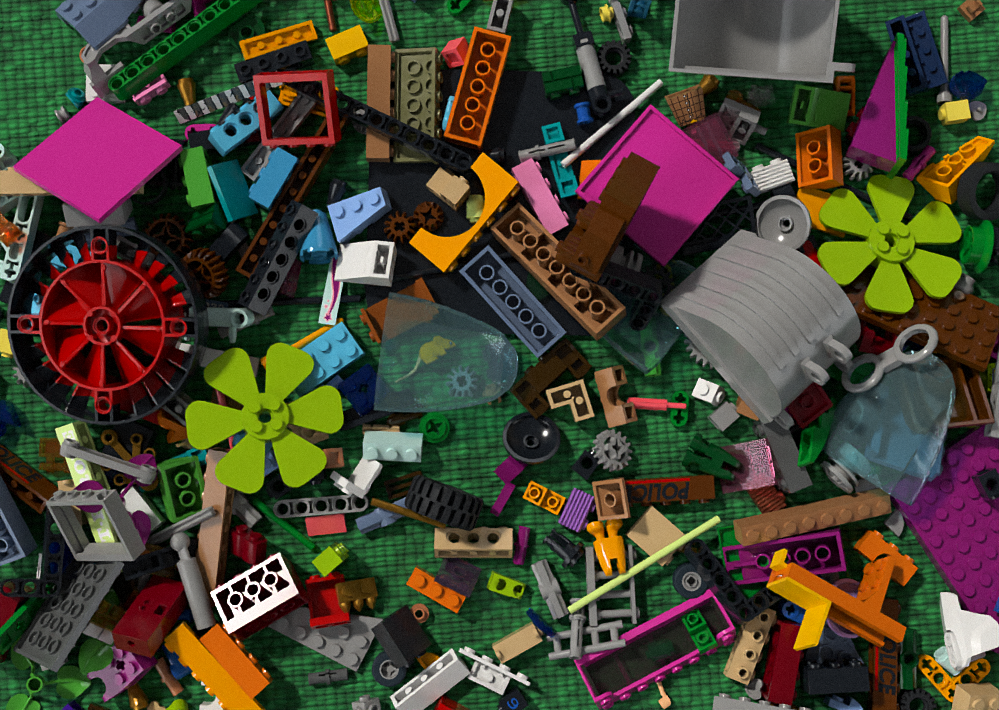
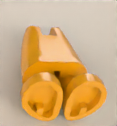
M612 519L605 522L607 538L604 535L602 521L591 522L586 526L587 531L596 538L593 546L606 577L612 576L610 560L616 559L619 574L626 573L623 536H618V530L623 525L622 519Z

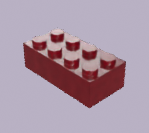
M777 618L775 625L772 627L763 675L764 686L762 688V696L769 702L792 706V701H795L797 695L795 684L800 678L799 661L802 662L804 651L793 649L801 624L791 620Z

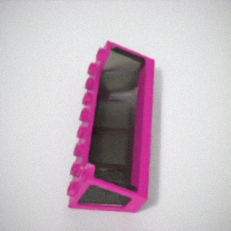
M708 589L700 597L689 599L619 636V640H626V647L584 654L582 659L574 660L599 710H607L614 706V702L630 698L631 693L647 689L649 687L648 684L654 681L655 683L661 682L666 678L665 675L671 672L673 674L678 673L683 669L682 666L688 663L690 665L697 663L701 656L714 654L720 646L724 645L726 647L735 642L734 639L737 638L736 630L723 606L712 591ZM696 608L699 609L718 644L717 647L701 655L681 619V616Z

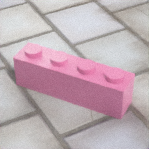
M530 158L512 168L511 173L521 184L519 187L538 222L554 236L568 228L570 219L565 211L562 212L559 208L561 203L556 194L552 195L549 190L551 185L547 178L543 179L540 173L542 172L541 166L537 161L534 162Z

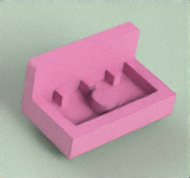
M162 74L134 94L132 99L138 106L146 105L151 102L153 97L166 93L171 85L165 75Z

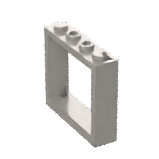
M116 489L59 490L53 493L54 496L46 502L76 561H135L146 549ZM102 505L121 542L90 543L71 506Z

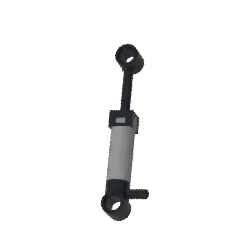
M560 0L561 3L569 6L577 34L572 36V43L578 56L592 104L593 114L600 119L606 118L611 113V98L624 95L623 88L607 91L594 47L595 42L591 30L586 32L583 30L576 6L577 0ZM599 104H605L607 108L599 109L597 106Z

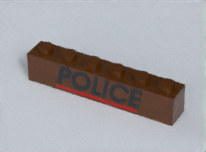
M0 444V475L8 490L42 514L46 511V502L54 496L53 493L59 491L58 488Z
M713 475L624 479L629 507H633V503H641V506H652V502H660V505H671V501H679V504H690L691 500L697 499L698 503H708L710 499L715 498Z
M884 597L880 612L898 622L901 605L895 598ZM886 636L883 640L885 642L883 647H878L869 642L868 675L870 691H868L867 710H899L897 693H899L900 686L897 681V674L900 672V664L897 662V654L900 653V643Z

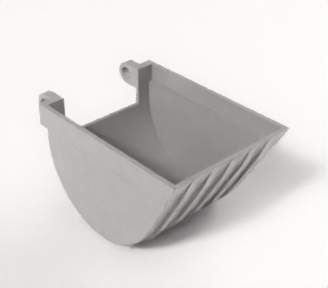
M675 0L669 72L833 84L835 71L855 72L856 64L832 62L840 0Z
M743 229L738 231L662 299L660 306L763 424L770 423L775 419L781 427L788 430L794 425V421L785 411V408L813 382L823 386L830 379L825 371L834 363L844 373H848L854 368L851 361L853 355L849 348L859 339L861 326L858 315L847 295L836 281L809 257L791 247L759 238L753 232Z

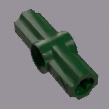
M906 628L903 641L899 642L900 653L897 654V662L900 664L898 682L900 689L913 690L916 689V666L919 663V658L916 654L917 630ZM910 654L909 662L905 663V655Z

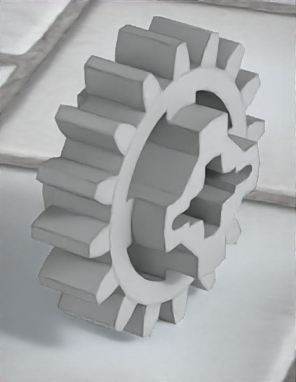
M607 429L596 436L597 439L593 440L596 446L592 450L596 451L594 458H599L598 465L603 463V469L609 468L610 472L614 470L619 471L628 465V461L632 459L628 454L632 453V450L628 449V446L631 444L625 442L626 436L621 437V432L615 433L614 429L610 431Z

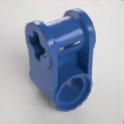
M786 598L778 603V611L782 615L794 620L796 623H802L805 609L788 599L786 600ZM786 606L792 607L791 610H786Z

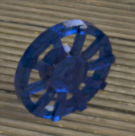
M529 608L526 611L532 622L550 638L556 635L548 623L543 621L541 616L533 609Z

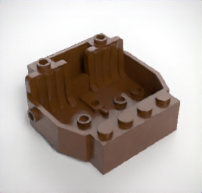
M632 151L628 158L623 157L612 178L609 179L598 198L601 203L599 204L591 200L584 210L579 209L575 217L577 219L575 227L569 232L564 241H559L555 248L557 254L554 260L597 283L624 237L660 166Z

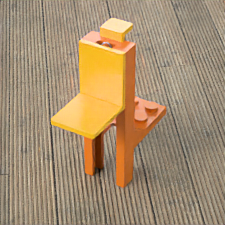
M785 548L774 553L769 567L773 570L766 588L806 610L793 647L794 650L799 651L817 646L826 618L878 647L884 646L885 642L883 640L885 636L897 643L903 641L907 627L880 612L895 565V558L887 556L867 563L863 569L864 575L858 585L859 591L855 598L793 562L786 564L784 561L788 550Z

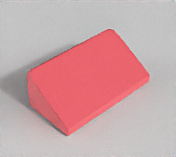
M345 513L305 517L308 536L347 532Z

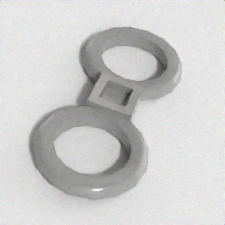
M916 324L901 332L895 340L894 346L879 355L870 353L855 357L851 360L854 368L848 373H842L841 381L843 387L852 393H863L877 385L884 372L887 373L903 363L912 364L924 360L935 350L939 340L938 332L931 325ZM917 333L929 334L928 343L921 351L911 355L903 353V345L912 335ZM866 362L875 363L876 368L870 379L861 384H852L850 382L852 372L859 365Z

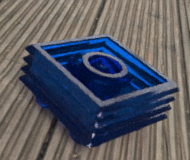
M369 363L338 385L360 417L366 415L392 395ZM363 387L367 388V393L362 392Z

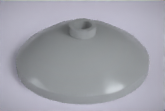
M778 195L771 197L757 211L755 217L756 233H758L759 238L797 250L806 242L811 232L812 221L809 210L802 201L793 196ZM786 220L790 222L788 227L785 225Z

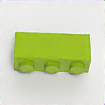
M335 542L317 556L312 563L325 577L349 557L347 553L349 550L342 542L340 544Z

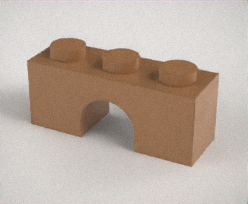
M623 364L594 372L608 427L611 428L637 421L638 418L633 402L624 403L618 395L619 387L628 383Z

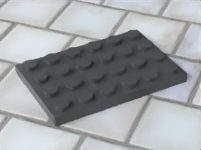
M73 556L62 573L60 593L55 597H46L13 651L57 673L59 668L63 666L71 649L75 647L82 631L87 628L89 620L98 610L104 596L110 591L114 580L120 575L124 563L121 561H76Z

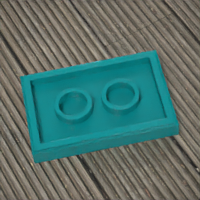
M237 159L207 167L228 222L258 213L255 203L248 197L250 195L249 188Z

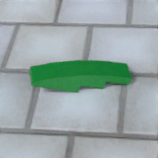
M829 397L833 406L809 423L807 429L801 431L798 467L801 468L814 463L821 452L830 432L837 399Z

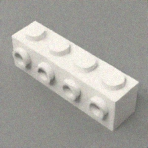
M451 648L391 695L390 698L396 710H424L440 696L448 692L454 685L470 674V671L461 657Z

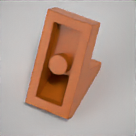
M161 409L157 414L159 425L169 430L167 442L173 443L187 439V428L167 411Z

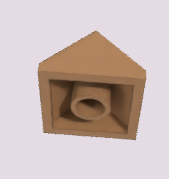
M623 477L592 482L598 521L631 517Z

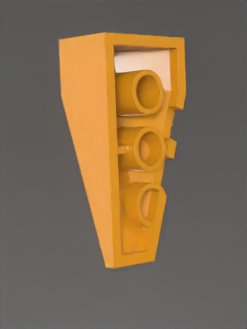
M981 136L975 137L960 146L959 151L954 154L943 156V160L939 163L928 165L916 177L917 181L936 200L952 205L957 200V189L961 176L969 166L985 160L994 146L995 140Z

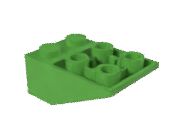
M796 84L793 88L787 123L814 128L830 124L844 132L851 94Z

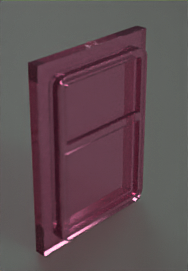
M767 438L721 447L742 463L740 469L727 463L724 470L730 471L736 475L734 481L720 478L723 494L777 485Z

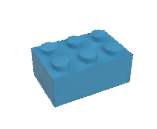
M277 147L276 151L273 150L268 158L269 163L261 169L258 175L260 178L249 189L250 195L248 197L255 204L269 212L300 162L297 157Z

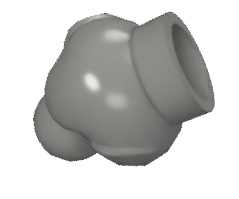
M962 273L953 288L961 290L964 294H972L975 280Z

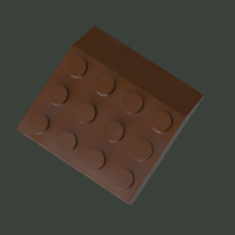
M949 357L928 358L912 364L903 363L893 369L891 374L905 424L914 432L995 423L978 370Z

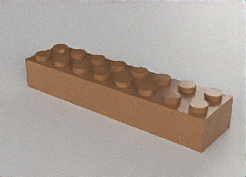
M517 203L490 227L493 237L597 341L626 316V307L605 287L575 277L571 274L569 267L554 260L557 254L555 248L559 241L520 203Z

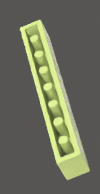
M76 421L55 429L60 445H62L65 438L80 442V446L97 451L86 422ZM65 457L76 487L86 480H95L104 489L111 490L105 472L99 464L75 457V459ZM104 508L96 513L85 512L96 543L121 542Z

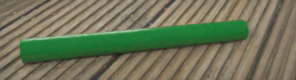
M257 497L254 498L251 503L309 550L312 551L316 544L286 520L277 517L274 511Z

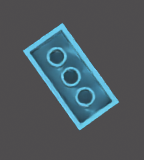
M341 321L301 349L311 355L314 367L311 374L295 389L299 397H303L366 355L345 323Z

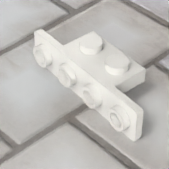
M465 646L464 649H459L460 653L475 659L470 674L467 677L468 679L503 695L510 678L530 686L531 682L527 681L528 676L519 672L515 675L510 672L511 668L501 663L498 667L492 664L493 659L482 655V658L474 655L476 651Z

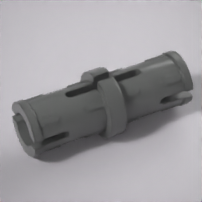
M329 668L322 672L308 673L310 686L322 683L330 685L332 682L349 680L347 668L330 670Z

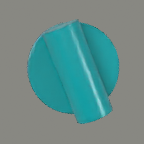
M70 88L65 95L77 109H81L84 106L86 94L79 88Z

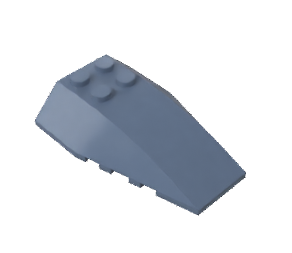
M66 0L55 10V13L66 25L70 24L93 49L97 50L129 22L128 17L131 13L135 14L140 8L138 5L142 0Z

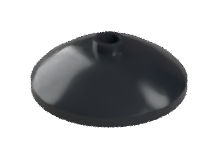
M529 412L514 416L507 422L503 430L502 440L505 450L515 460L525 464H540L548 461L557 453L561 437L558 427L550 418L541 415L535 420Z

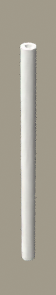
M658 79L581 144L577 150H574L560 162L564 168L570 165L664 85L663 82Z

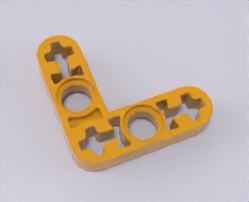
M920 654L918 656L919 663L916 666L935 689L950 702H953L954 696H950L948 690H954L955 694V683L962 684L961 678L963 675L968 674L970 676V683H979L990 672L991 668L986 659L980 658L970 662L968 667L951 678L934 658L927 654ZM922 660H929L927 664L931 668H933V670L930 671L927 667L922 666ZM977 663L983 664L982 671L978 669ZM970 669L972 671H975L974 673L977 675L976 677L973 673L969 672ZM936 673H942V682L935 683L934 675Z

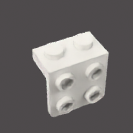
M362 457L349 479L333 471L330 478L335 481L333 485L349 496L355 494L363 498L369 492L375 478L380 475L382 464L376 460H367Z

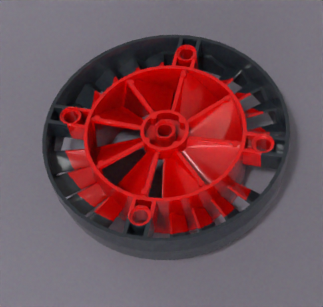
M94 225L74 228L45 242L29 257L18 273L9 297L7 310V330L10 348L14 360L28 385L44 402L55 410L73 419L91 424L117 425L128 423L160 410L176 398L192 381L203 361L207 347L209 332L207 305L201 286L188 264L171 247L159 239L122 226ZM116 232L127 233L140 238L133 260L117 258ZM87 235H90L91 256L85 238ZM102 241H104L106 244V248L104 250L101 246ZM75 242L84 262L75 264L66 246ZM151 246H153L159 253L151 266L144 264L143 261ZM56 255L68 268L62 273L50 263ZM170 262L175 269L164 277L160 271ZM42 273L54 280L50 287L39 281ZM183 281L186 289L177 293L173 287ZM34 293L44 297L40 313H31ZM192 303L194 317H185L182 305ZM155 318L162 319L161 326H127L126 323ZM104 321L107 322V330L103 326ZM71 325H83V328L71 329ZM33 334H40L42 342L35 344ZM183 337L195 338L192 354L179 349ZM122 338L128 340L154 356V361L145 368L119 340ZM91 341L94 345L86 359L80 351ZM105 345L111 346L121 378L106 374ZM48 356L50 360L42 363L41 358ZM172 362L181 369L185 370V374L183 375L182 373H180L174 367L169 365V363ZM60 372L62 375L54 381L52 377ZM156 374H158L168 384V386L173 390L172 393L169 392V390L159 380ZM141 382H143L152 400L154 401V407L152 406ZM75 383L77 384V386L73 394L70 396L68 393ZM128 388L134 412L121 413L120 389ZM92 390H94L95 408L87 406ZM105 400L109 402V408L105 405Z

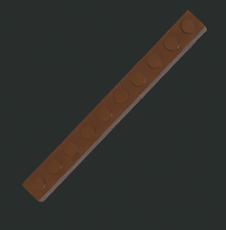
M339 115L342 138L352 120ZM326 118L315 136H328ZM339 141L335 143V146L331 147L317 144L316 147L307 148L238 264L236 271L250 278L258 265L260 257L267 248L268 241L272 238L277 224L281 221L286 207L290 204L291 200L303 204Z

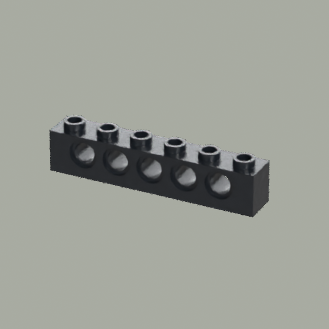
M291 200L290 204L286 207L281 221L277 224L272 238L268 241L267 248L260 257L256 269L251 274L245 290L241 293L238 303L263 316L267 314L318 216L317 212Z

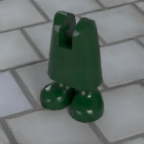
M696 433L689 448L704 453L705 457H701L688 449L682 461V466L689 467L692 464L700 465L699 471L734 481L736 475L724 469L727 463L740 469L742 463L714 443H711L709 446L703 442V436Z

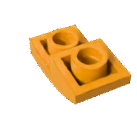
M530 481L522 497L558 516L567 498L533 481Z

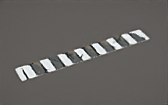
M252 80L173 112L180 124L226 107L232 102L236 103L254 96V82ZM282 82L265 83L266 91L282 85Z

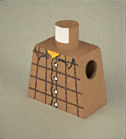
M699 84L664 96L680 127L687 125L690 134L700 131L698 121L705 119L706 116L703 90Z

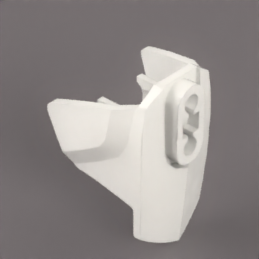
M951 592L940 593V612L949 661L955 671H961L968 667L970 662L985 657L986 651L999 647V624L990 615L961 610L956 594Z

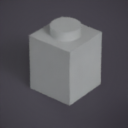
M723 402L707 418L719 432H722L739 417V414L736 412V406L732 402Z

